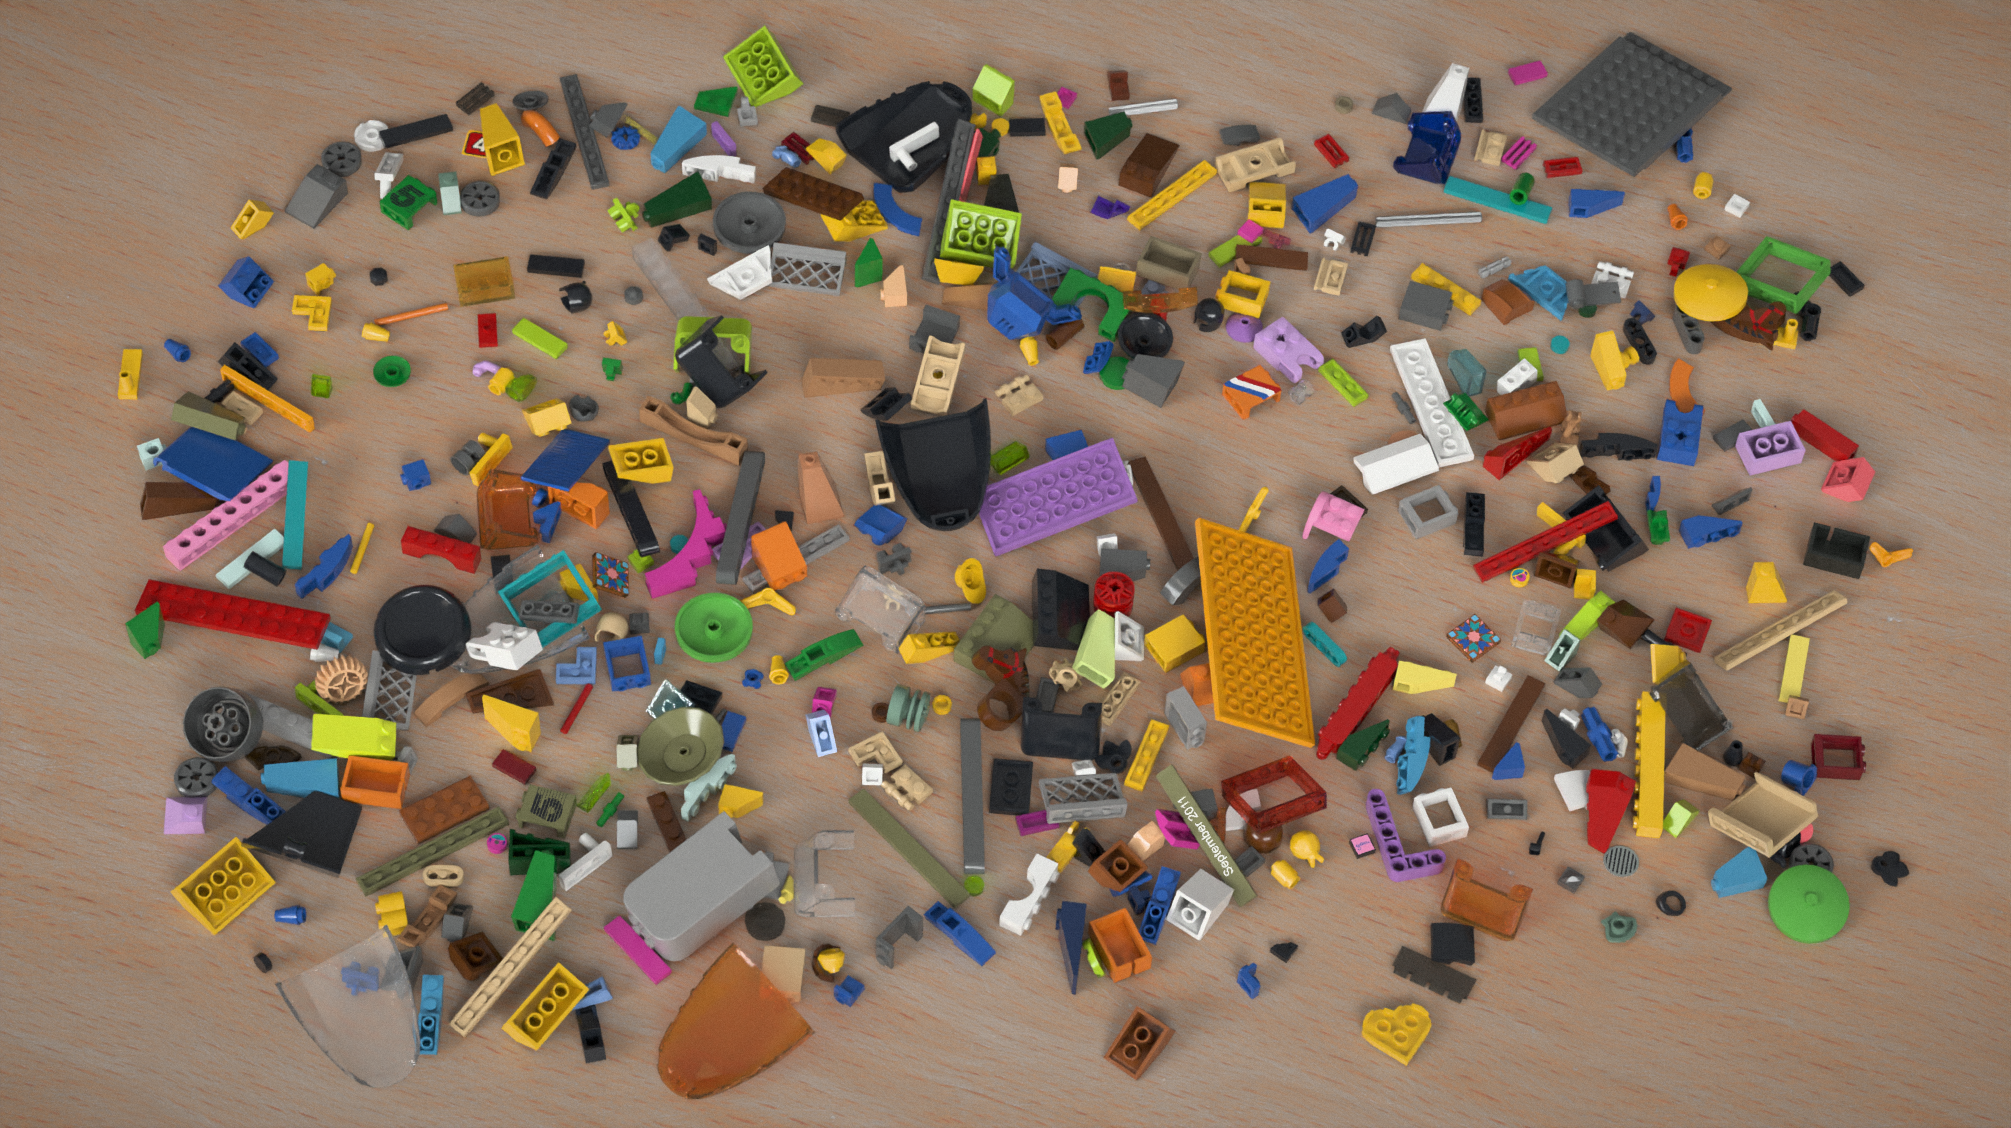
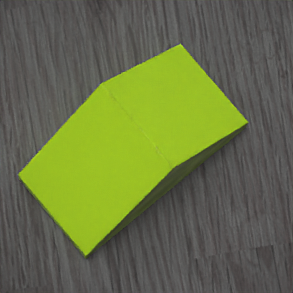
M1684 799L1675 802L1663 821V829L1677 838L1700 810Z

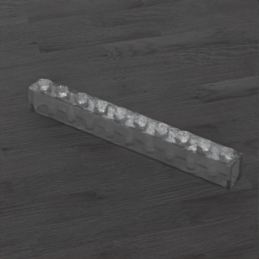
M652 238L632 247L634 261L678 321L684 316L709 317L704 306L701 307L697 296L690 292L687 282L682 281L678 270L674 269L669 258L663 255L658 243L655 244ZM717 337L718 344L712 352L734 379L738 375L745 374L744 360L737 356L736 352L727 342V338Z

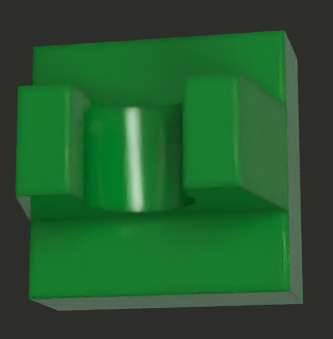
M603 357L602 368L603 372H606V380L614 381L616 374L622 375V360Z

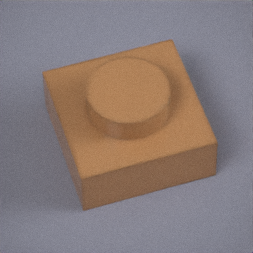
M1716 235L1705 246V251L1719 260L1730 250L1731 245Z
M1242 258L1235 260V272L1246 275L1251 273L1249 265L1245 264Z
M1789 695L1785 715L1804 719L1809 699Z

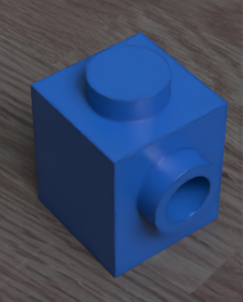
M423 459L402 466L403 474H400L402 484L407 485L409 491L431 485L430 474Z

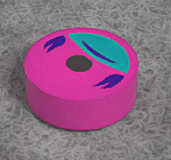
M501 833L490 835L487 839L488 850L494 854L503 853L507 849L506 837Z

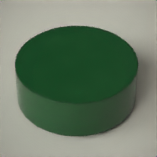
M1597 305L1583 306L1578 309V313L1582 317L1591 318L1596 314Z

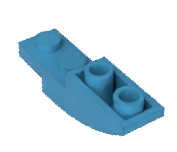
M1422 716L1407 719L1406 754L1399 756L1397 762L1398 779L1396 786L1398 795L1413 790L1427 762L1430 737L1424 736L1425 717Z
M423 975L416 1054L437 1055L443 1013L444 975Z

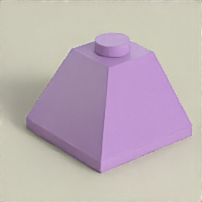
M167 797L164 834H205L207 797Z

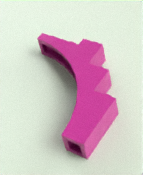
M700 489L693 491V503L697 517L695 528L689 541L672 560L657 569L645 573L646 586L652 599L696 586L695 578L698 577L696 568L711 564V556H713L712 546L723 543L727 525L722 523L720 517L715 518L712 510L709 511L707 507L709 506L706 495H702Z

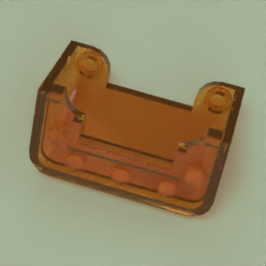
M490 469L477 489V510L481 549L496 550L530 547L538 543L540 533L537 531V528L530 526L528 501L535 494L536 485L521 480L522 474Z
M1457 859L1441 903V913L1449 919L1464 925L1473 926L1474 929L1500 940H1513L1526 915L1533 889L1518 884L1513 886L1509 894L1471 879L1474 871L1471 864Z

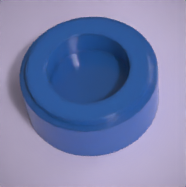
M540 488L532 500V505L537 508L541 507L548 496V491Z

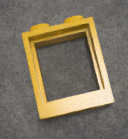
M1229 270L1227 276L1222 277L1220 284L1222 288H1218L1215 299H1218L1226 310L1260 318L1269 295L1271 281ZM1229 286L1258 293L1255 301L1226 292Z

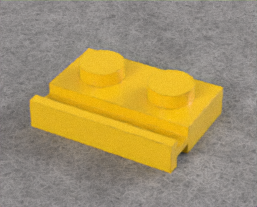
M1100 266L1098 279L1101 283L1107 286H1114L1118 291L1132 296L1136 272Z

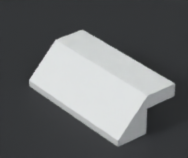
M1421 434L1353 457L1354 464L1363 473V485L1372 495L1439 471L1430 444Z

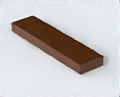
M1236 244L1235 260L1242 258L1245 264L1303 271L1308 269V252Z

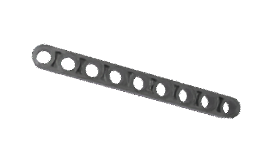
M744 452L716 570L717 584L736 585L738 582L764 470L765 452Z
M960 718L964 874H985L980 718Z

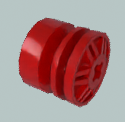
M1121 572L1102 574L1094 586V612L1099 609L1115 619V613L1119 611L1129 617L1133 610L1135 586L1131 578Z

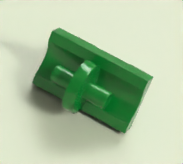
M1648 510L1647 519L1650 542L1653 545H1662L1664 542H1669L1667 510L1657 512Z

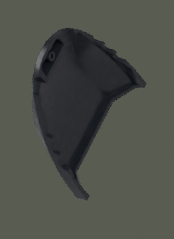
M930 81L906 87L904 92L898 94L895 92L891 93L890 97L884 100L878 99L874 105L868 108L864 106L836 124V133L849 155L888 185H892V188L898 193L913 192L932 176L949 157L956 122L958 119L970 123L972 118V102L968 94L957 85L945 81L942 84H931ZM933 122L938 125L939 137L910 153V156L917 163L916 169L909 171L900 159L894 162L890 158L889 147Z
M983 399L980 404L965 412L904 424L881 422L879 419L875 420L890 473L901 496L915 518L928 528L937 531L957 530L973 521L984 503L990 473L991 428L987 399Z

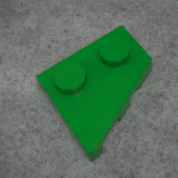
M738 87L700 91L694 103V110L729 117L738 93Z

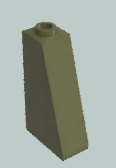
M188 391L174 403L172 421L232 440H236L245 432V417Z

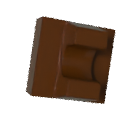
M1748 752L1738 770L1755 779L1754 773H1760L1766 761Z

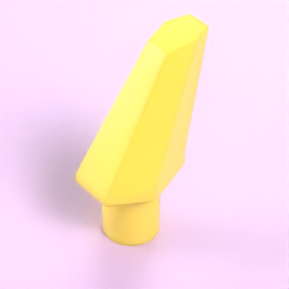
M790 875L787 876L781 890L782 895L779 898V902L782 904L794 899V881Z

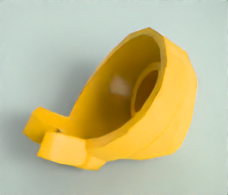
M1300 830L1292 836L1290 850L1295 857L1306 859L1308 865L1312 868L1315 867V859L1323 863L1324 859L1319 854L1320 842L1317 835L1309 830Z

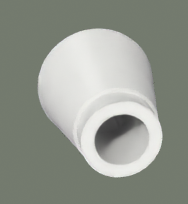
M320 644L318 650L311 649L310 660H315V662L333 661L334 657L338 659L339 649Z

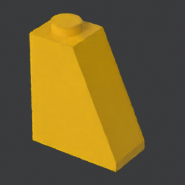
M1614 331L1596 334L1590 357L1606 390H1616L1624 387L1627 375Z
M1754 562L1746 585L1748 603H1786L1785 586L1774 562Z

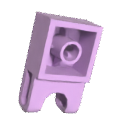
M1283 316L1255 335L1253 348L1277 371L1280 370L1293 383L1298 382L1302 378V369L1299 365L1306 364L1313 369H1317L1324 363V358L1320 351Z

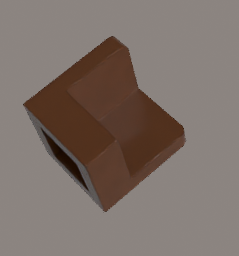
M1334 588L1318 598V607L1331 623L1347 613V605Z

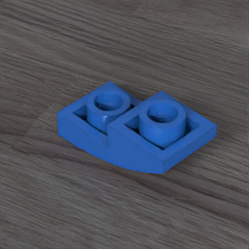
M1110 341L1095 343L1093 355L1086 358L1083 373L1100 372L1108 362L1114 344Z

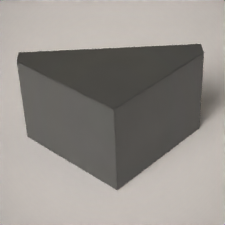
M1397 93L1379 98L1372 114L1406 124L1411 108Z
M460 514L445 516L434 529V532L442 536L471 543L477 535V532Z

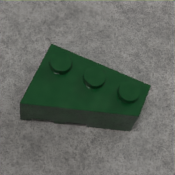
M510 829L508 858L510 875H527L535 850L540 852L546 850L553 853L557 861V874L562 873L571 866L570 843L547 837L541 839L534 837V834L531 833L525 835Z

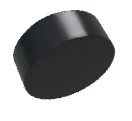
M260 952L253 957L256 966L261 972L267 973L272 969V963L264 953Z

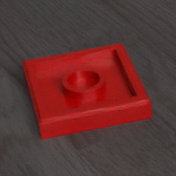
M1676 607L1664 641L1672 642L1680 647L1701 653L1712 620Z

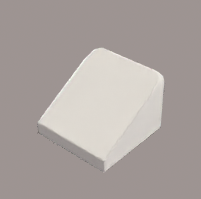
M1091 760L1072 763L1075 776L1096 775L1095 767Z

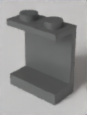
M925 305L921 324L915 336L910 335L909 349L925 353L929 335L939 341L952 344L960 327V316Z
M907 906L876 938V959L881 965L887 966L890 969L894 967L893 945L904 933L917 942L923 937L924 917Z

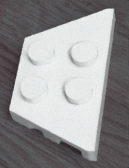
M766 246L707 278L708 283L740 300L772 283L770 247Z

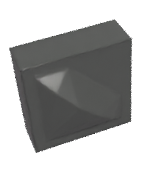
M1567 867L1557 884L1575 894L1584 881L1585 876Z

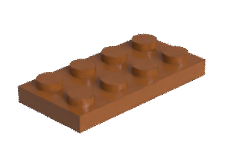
M468 776L399 810V814L417 844H420L489 810V804L472 777Z

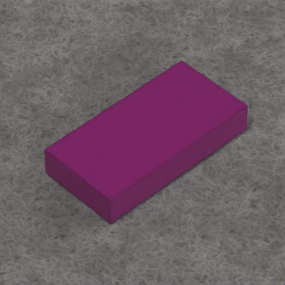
M1046 810L1019 815L1015 818L1020 836L1059 828V823L1048 824Z

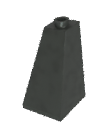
M1009 174L991 175L984 206L1019 213Z

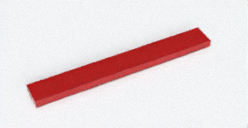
M1607 501L1474 564L1473 568L1483 583L1538 557L1540 552L1547 553L1618 519V515L1610 502Z

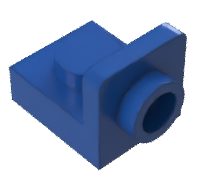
M1255 963L1243 966L1239 970L1237 983L1251 999L1257 997L1260 991V983L1253 976L1257 968Z
M848 975L840 986L836 985L834 987V997L839 1003L851 1007L865 990V985Z

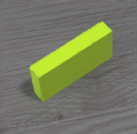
M1537 347L1518 349L1519 361L1525 358L1537 369V381H1543L1544 376Z

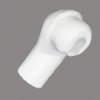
M1618 729L1611 730L1613 735L1611 738L1618 751L1617 757L1622 758L1625 756L1628 740Z

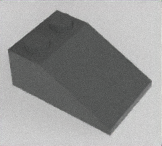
M316 164L303 179L285 209V213L315 229L348 194L346 180Z

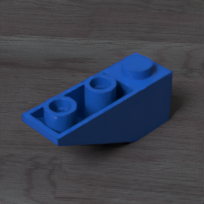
M1571 189L1568 199L1569 217L1588 218L1618 207L1623 203L1625 192Z
M1698 515L1682 520L1679 533L1688 549L1701 547L1709 542H1718L1726 537L1737 536L1740 534L1743 522Z

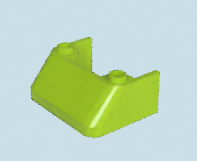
M684 316L679 319L674 346L675 372H680V365L675 358L677 349L708 319L714 317ZM724 318L712 330L717 337L731 338L732 349L736 353L745 354V373L750 375L752 325L744 318Z

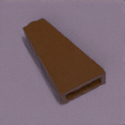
M146 482L140 502L142 520L213 510L219 499L188 482Z

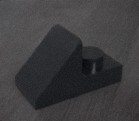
M1082 829L1072 842L1078 850L1073 857L1089 867L1106 852L1088 829Z

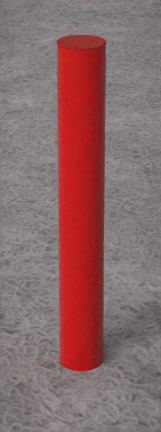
M587 683L560 729L561 733H568L593 689L591 684Z

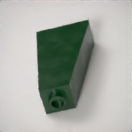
M699 171L644 203L642 216L645 222L648 221L650 228L712 209V198Z

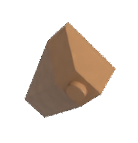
M998 281L947 287L944 289L942 305L987 311L988 293L992 285L998 283Z

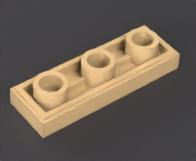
M1123 672L1102 702V723L1108 726L1112 725L1139 687L1140 680Z

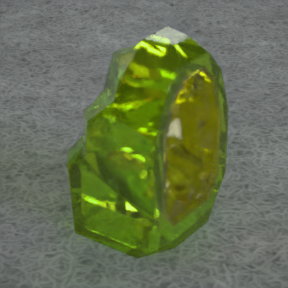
M528 373L512 379L505 387L506 394L517 402L525 400L536 386L537 378Z

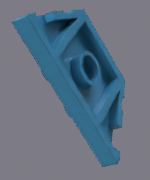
M1546 265L1536 269L1525 270L1523 274L1515 275L1513 273L1509 275L1508 280L1524 290L1533 300L1560 321L1563 320L1568 305L1565 287L1567 281Z

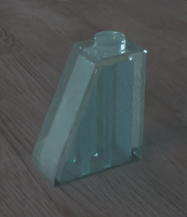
M1466 348L1449 353L1447 365L1461 392L1466 393L1469 397L1481 394L1487 373L1486 369Z

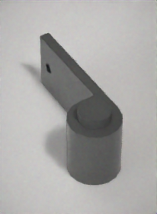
M1575 279L1565 284L1568 304L1574 309H1579L1583 306L1621 303L1618 282L1584 285L1582 280Z

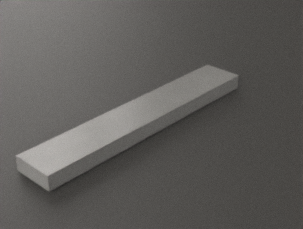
M838 524L798 546L807 565L848 542L849 536ZM759 569L743 577V582L753 594L769 586Z

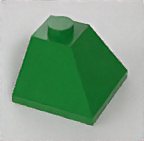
M156 602L125 623L131 645L144 659L157 653L162 644L165 623L160 604Z

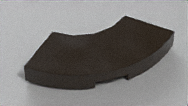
M282 745L279 747L262 746L245 756V759L258 771L263 769L264 765L298 762L302 758L301 754L296 750Z

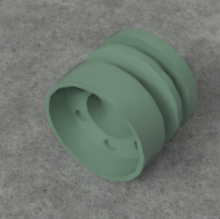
M897 684L890 700L886 722L887 724L900 727L905 719L906 729L910 730L914 723V731L920 732L928 717L930 692L925 691L921 697V690L917 689L913 697H911L910 687Z

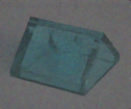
M665 679L647 707L646 712L655 719L669 710L680 707H694V703L670 681Z

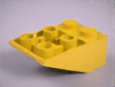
M1250 182L1248 219L1261 227L1283 228L1286 211V184Z
M863 200L841 221L821 214L834 241L850 242L888 228L874 200Z

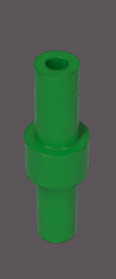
M618 792L611 803H607L604 807L603 814L596 822L599 827H603L607 820L616 813L618 805L624 798L622 793Z

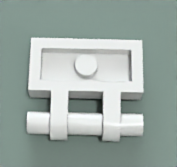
M1599 261L1597 268L1604 271H1596L1591 284L1618 282L1620 297L1625 299L1631 283L1625 277L1632 279L1634 272L1627 270L1628 268L1623 266L1620 268L1613 266L1610 262L1603 263ZM1609 272L1618 274L1619 277L1610 275Z

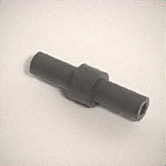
M1394 392L1391 396L1398 405L1397 409L1405 416L1409 424H1414L1416 419L1410 412L1409 405L1403 401L1398 392Z

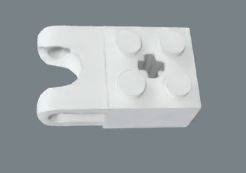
M496 622L486 627L488 632L486 636L472 638L465 644L470 657L488 661L489 665L513 670H518L543 650L535 629Z

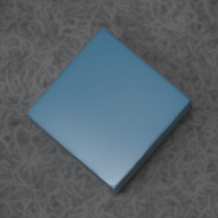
M658 637L654 660L655 664L662 665L666 653L665 638Z

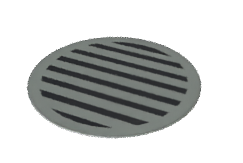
M1613 846L1607 850L1603 857L1605 868L1611 874L1618 877H1628L1634 874L1639 867L1638 856L1632 849L1626 846Z

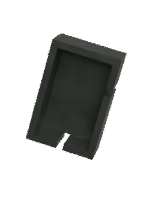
M1814 522L1803 565L1859 579L1864 568L1870 536L1834 528L1831 539L1828 541L1827 537L1831 526Z

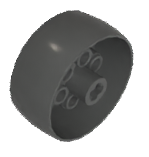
M213 687L200 692L188 704L183 718V732L190 747L200 756L217 762L237 761L247 756L258 745L263 731V717L257 703L248 694L231 687ZM220 708H223L221 713H217ZM235 710L236 715L232 718L230 712ZM234 725L239 727L237 732H233ZM227 735L228 740L224 743L222 737Z

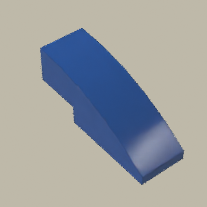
M1340 539L1330 545L1317 561L1309 580L1307 591L1309 594L1338 575L1340 564L1347 560L1349 548Z

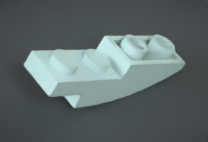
M730 754L720 758L708 773L689 783L684 790L686 802L681 808V819L689 822L692 816L695 817L697 815L702 801L705 802L710 793L716 795L719 789L722 790L724 788L727 777L736 770L735 755Z

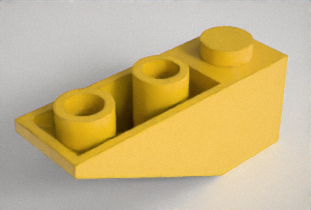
M955 631L908 634L899 647V651L906 664L923 663L953 652L960 639Z

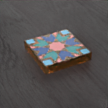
M595 552L592 555L593 588L623 598L628 597V562Z
M1476 614L1446 635V638L1472 663L1501 643V639Z

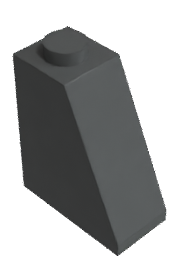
M1101 548L1100 576L1107 572H1121L1130 577L1132 581L1143 579L1146 577V570H1150L1151 559H1147V551Z

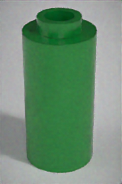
M1521 173L1512 188L1510 200L1516 205L1526 203L1534 186L1535 179L1530 173Z

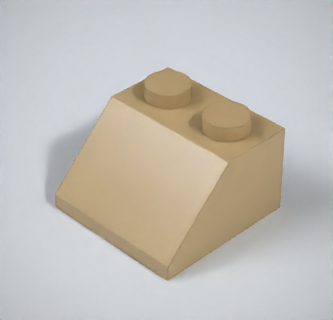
M1554 442L1527 460V463L1544 481L1554 483L1562 482L1565 476L1577 472L1578 468L1584 465L1576 445Z

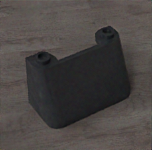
M1598 485L1564 511L1563 514L1567 521L1607 501L1610 502L1618 515V519L1585 534V543L1599 559L1596 563L1603 571L1607 569L1609 572L1645 554L1649 549Z
M1023 697L1021 750L1025 755L1075 760H1094L1098 757L1102 731V703H1087L1083 706L1081 715L1042 712L1040 700L1032 697Z

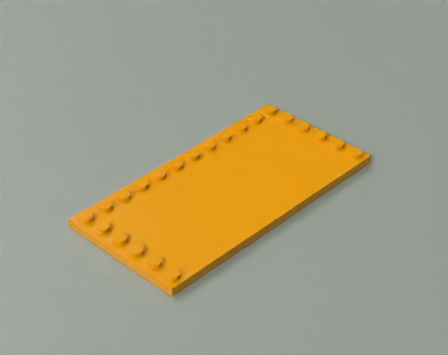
M1198 518L1195 521L1215 720L1311 748L1315 745L1292 547Z

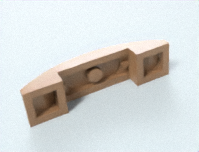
M478 670L465 673L448 682L429 696L415 710L414 715L427 727L442 717L441 712L464 698L466 693L487 687L489 682Z
M439 885L429 897V904L411 926H406L397 938V941L410 947L421 946L443 921L444 914L457 897V892Z

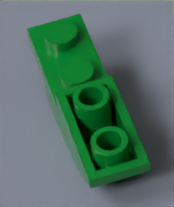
M854 629L847 630L801 650L800 655L787 661L785 666L794 681H797L829 662L831 665L864 645Z

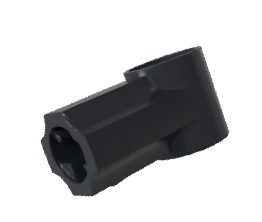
M1808 300L1798 312L1802 317L1800 337L1804 341L1816 339L1821 315L1820 306Z

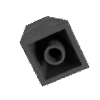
M1137 354L1134 360H1129L1125 368L1127 370L1122 377L1124 379L1122 387L1161 408L1177 384L1185 362Z

